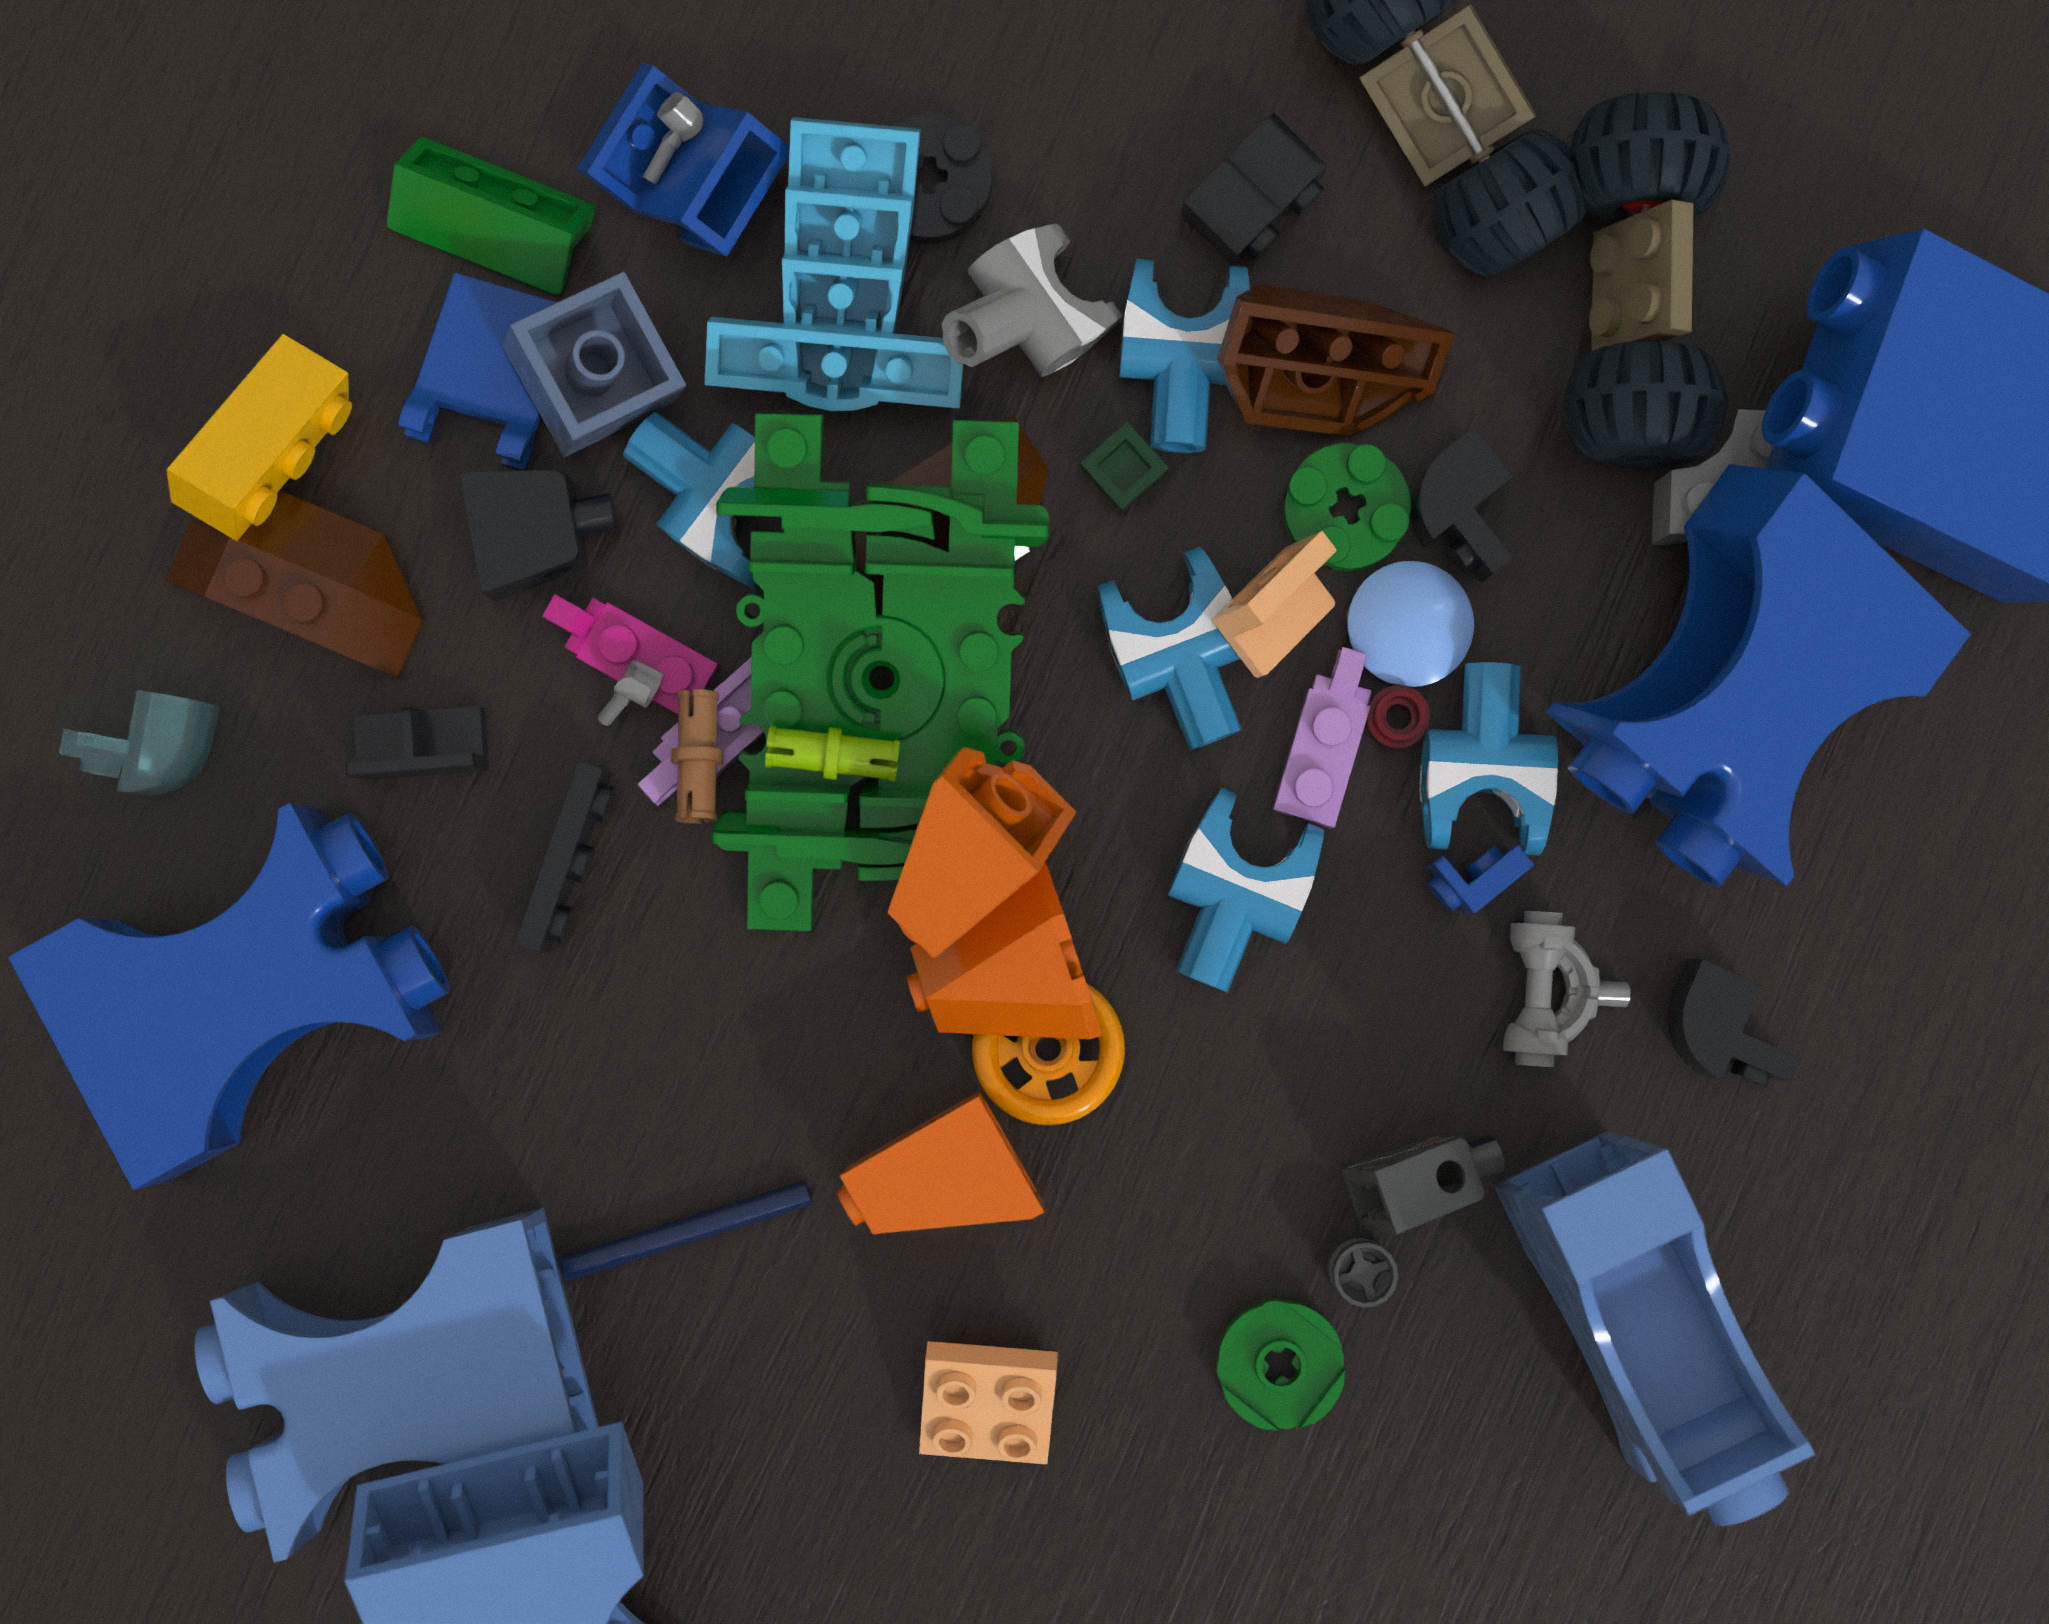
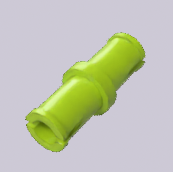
M769 726L765 767L772 768V766L824 772V779L837 780V774L889 779V781L896 782L900 740L888 741L842 735V729L829 727L827 734Z

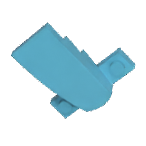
M798 117L791 119L788 186L785 189V255L782 258L784 323L710 317L707 321L705 385L785 392L787 397L806 406L828 411L858 410L877 405L879 401L960 409L964 364L957 363L950 356L943 343V338L895 334L910 242L921 129Z

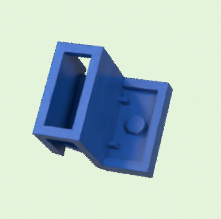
M642 63L576 170L636 214L684 227L678 239L689 246L727 257L789 157L790 146L750 113L700 103L654 65ZM680 92L683 96H687L702 112L703 127L693 138L681 143L680 147L675 150L658 183L654 184L642 176L659 148L662 138L670 130L658 118L657 112L670 95Z

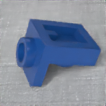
M1494 845L1465 868L1472 877L1467 882L1463 880L1444 856L1435 858L1426 866L1427 870L1434 877L1427 885L1449 912L1452 913L1459 908L1466 916L1479 911L1532 868L1534 864L1519 845L1508 848L1503 853Z

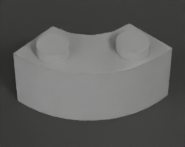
M1736 410L1725 419L1722 432L1701 464L1695 467L1671 470L1654 483L1652 545H1671L1687 542L1684 525L1729 464L1765 468L1773 447L1762 436V421L1765 410Z

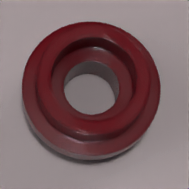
M1404 685L1386 687L1379 691L1368 705L1370 706L1366 720L1368 730L1377 742L1388 748L1402 749L1410 747L1420 741L1425 735L1426 729L1429 728V706L1425 698L1411 687ZM1399 706L1407 712L1408 723L1403 729H1395L1388 724L1386 713L1390 707Z

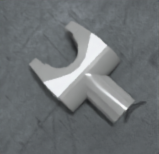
M1050 224L1026 230L1000 242L981 255L969 267L968 274L983 294V297L945 316L942 322L943 343L950 356L957 363L966 364L970 367H974L1019 345L1040 377H1044L1075 361L1115 327L1124 315L1114 301L1104 303L1103 300L1096 302L1081 300L1062 285L1055 272L1054 258L1069 245L1070 239L1060 225Z

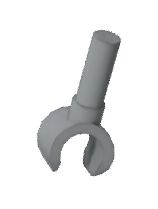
M680 92L670 95L657 112L658 118L670 130L662 138L659 148L642 176L654 184L658 183L675 150L680 147L681 143L693 138L703 127L702 112L687 96H683Z
M633 660L625 676L621 677L614 686V696L598 714L599 722L606 726L610 725L630 701L645 708L648 707L659 689L664 676L663 673L640 661Z

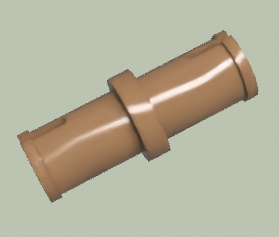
M693 689V695H690L689 690H682L677 693V700L679 701L678 747L671 750V763L678 766L677 813L675 814V821L701 824V819H704L705 823L717 822L718 818L716 814L717 766L723 764V750L717 748V704L719 693L711 690Z

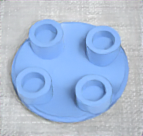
M1402 561L1380 568L1360 585L1347 611L1348 636L1353 650L1367 654L1364 667L1374 676L1391 686L1419 687L1441 680L1454 671L1463 661L1473 638L1474 616L1467 594L1450 574L1439 567L1425 562Z

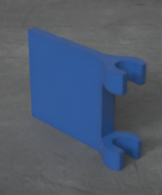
M454 272L419 377L399 417L398 426L406 429L405 437L430 444L436 429L439 408H445L505 426L495 454L502 457L501 465L526 471L532 457L541 416L502 344L511 324L557 302Z

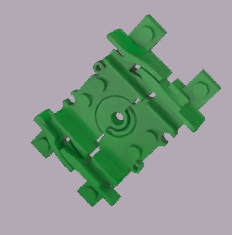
M755 414L754 487H729L723 491L716 502V514L782 517V529H784V532L751 531V555L748 562V572H753V580L764 591V595L756 592L748 593L741 598L736 608L737 617L745 626L756 627L764 623L763 632L752 642L751 708L742 715L739 723L741 725L754 724L760 727L765 733L766 744L759 751L743 750L738 757L750 771L749 784L745 789L746 810L723 811L712 830V844H718L721 849L726 851L748 852L747 929L811 931L813 927L814 869L841 870L843 861L859 863L858 880H899L932 785L954 755L963 747L983 752L986 763L998 766L997 760L1008 764L1012 760L1019 761L1023 756L1025 744L1022 735L1013 729H1004L998 732V727L1010 716L1012 650L1023 641L1024 635L1022 632L1010 633L1003 630L998 624L997 614L1007 604L1023 605L1025 603V597L1014 586L1015 546L1038 547L1043 545L1049 536V515L1046 508L1042 505L1016 504L1019 422L954 419L951 485L871 482L866 487V500L870 501L853 503L851 482L822 481L823 415ZM933 510L950 516L949 548H941L925 541L905 536L883 534L885 531H899L935 540ZM855 531H869L866 536L865 573L860 571L857 566ZM866 574H883L882 614H877L875 580ZM749 603L757 604L760 608V615L751 616L747 611V605ZM886 666L891 669L894 674V683L887 689H878L873 686L869 677L873 668ZM769 726L827 734L829 727L842 729V735L888 741L900 740L896 782L878 778V784H863L859 795L860 826H847L852 785L865 777L837 774V780L824 779V772L776 766H772V768L765 767ZM1009 740L1015 743L1016 748L1012 752H1005L1001 748V744Z

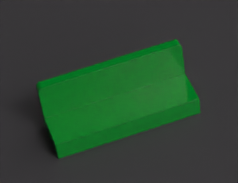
M421 136L394 164L387 226L395 232L551 294L559 295L566 287L572 251L591 228L596 205Z

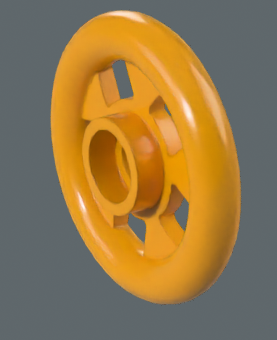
M1088 983L1087 986L1102 1032V1036L1098 1037V1061L1079 1060V1039L1050 1038L1060 1044L1061 1051L1056 1059L1045 1061L1038 1057L1036 1050L1038 1044L1042 1040L1048 1039V1037L1019 1036L1017 1042H1012L1003 1035L973 1034L972 1060L978 1081L995 1105L1012 1117L1037 1125H1059L1072 1122L1084 1117L1101 1105L1117 1084L1125 1057L1122 1026L1108 1000ZM1014 1058H1018L1022 1068L1032 1076V1079L1019 1090L1008 1081L1001 1069ZM1069 1073L1073 1074L1079 1090L1063 1098L1051 1099L1046 1086L1047 1081L1059 1080Z

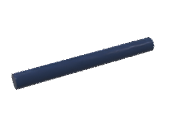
M806 1180L563 1256L560 1258L561 1268L566 1281L569 1282L813 1205L811 1193Z

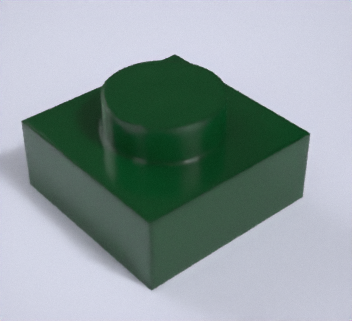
M1128 421L1082 460L1079 468L1121 514L1169 471V467Z

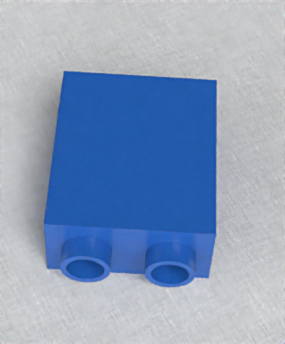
M1924 228L1840 249L1819 270L1808 294L1807 314L1818 325L1801 370L1794 372L1780 384L1765 410L1762 421V436L1767 443L1773 445L1765 468L1805 473L1875 542L2002 603L2049 602V293Z

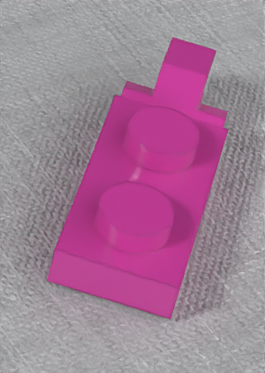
M554 594L542 615L551 623L571 633L564 647L577 654L576 658L617 681L625 676L633 660L640 661L663 673L662 682L652 701L677 715L679 709L677 693L682 690H689L690 695H693V689L707 690L720 667L716 662L608 602L605 605L592 598L584 611Z

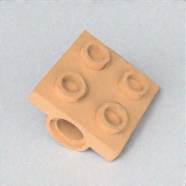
M927 1341L919 1454L1047 1464L1058 1352Z

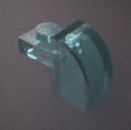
M137 690L127 740L64 729L59 754L81 759L79 771L119 778L122 766L117 791L145 796L169 793L188 783L206 762L213 741L219 707L198 700Z

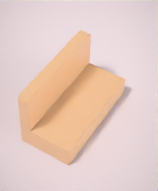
M1322 530L1285 547L1211 619L1256 678L1267 675L1335 606L1333 597L1315 575V572L1337 551Z

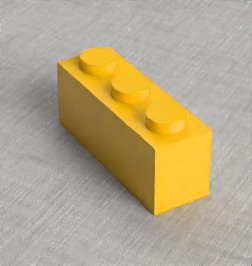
M282 334L167 468L171 502L235 541L240 539L251 524L255 526L261 525L272 512L277 501V493L288 479L297 480L306 472L313 460L316 445L327 432L331 435L336 434L347 421L352 409V403L349 401L348 372Z

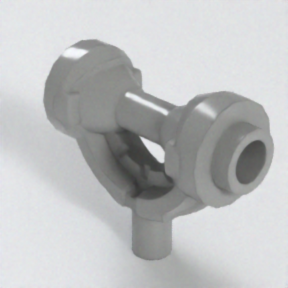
M1524 911L1523 923H1510V940L1513 950L1520 953L1525 968H1527L1525 1007L1521 1010L1515 1023L1508 1025L1503 1039V1051L1516 1052L1515 1064L1554 1067V1056L1568 1055V1042L1579 1035L1590 1019L1596 1017L1598 1006L1625 1008L1630 1001L1631 990L1627 982L1603 981L1599 979V968L1593 966L1585 950L1574 940L1575 927L1562 926L1563 913ZM1558 967L1563 973L1566 994L1560 1009L1554 1013L1551 1009L1553 970Z

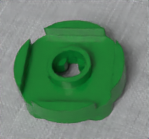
M1339 443L1317 450L1302 462L1288 483L1282 507V516L1286 532L1292 544L1322 530L1337 550L1323 566H1328L1332 570L1341 572H1353L1377 564L1392 552L1408 529L1411 498L1407 483L1399 468L1386 458L1380 449L1368 444ZM1347 491L1351 498H1360L1363 507L1357 511L1358 522L1348 524L1344 516L1333 518L1329 508L1337 503V492Z
M1270 1297L1260 1301L1258 1304L1248 1306L1229 1322L1218 1343L1215 1371L1223 1394L1233 1410L1241 1418L1264 1430L1279 1431L1278 1429H1291L1297 1426L1302 1428L1314 1424L1332 1409L1342 1392L1345 1379L1344 1354L1338 1334L1318 1311L1304 1303ZM1285 1348L1291 1349L1295 1352L1291 1359V1363L1297 1369L1295 1375L1290 1379L1281 1374L1274 1381L1268 1379L1265 1374L1269 1369V1365L1264 1359L1271 1350L1281 1353Z

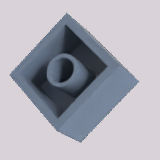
M625 272L619 273L511 324L502 344L564 458L650 416L655 411L659 412L675 404L687 386Z

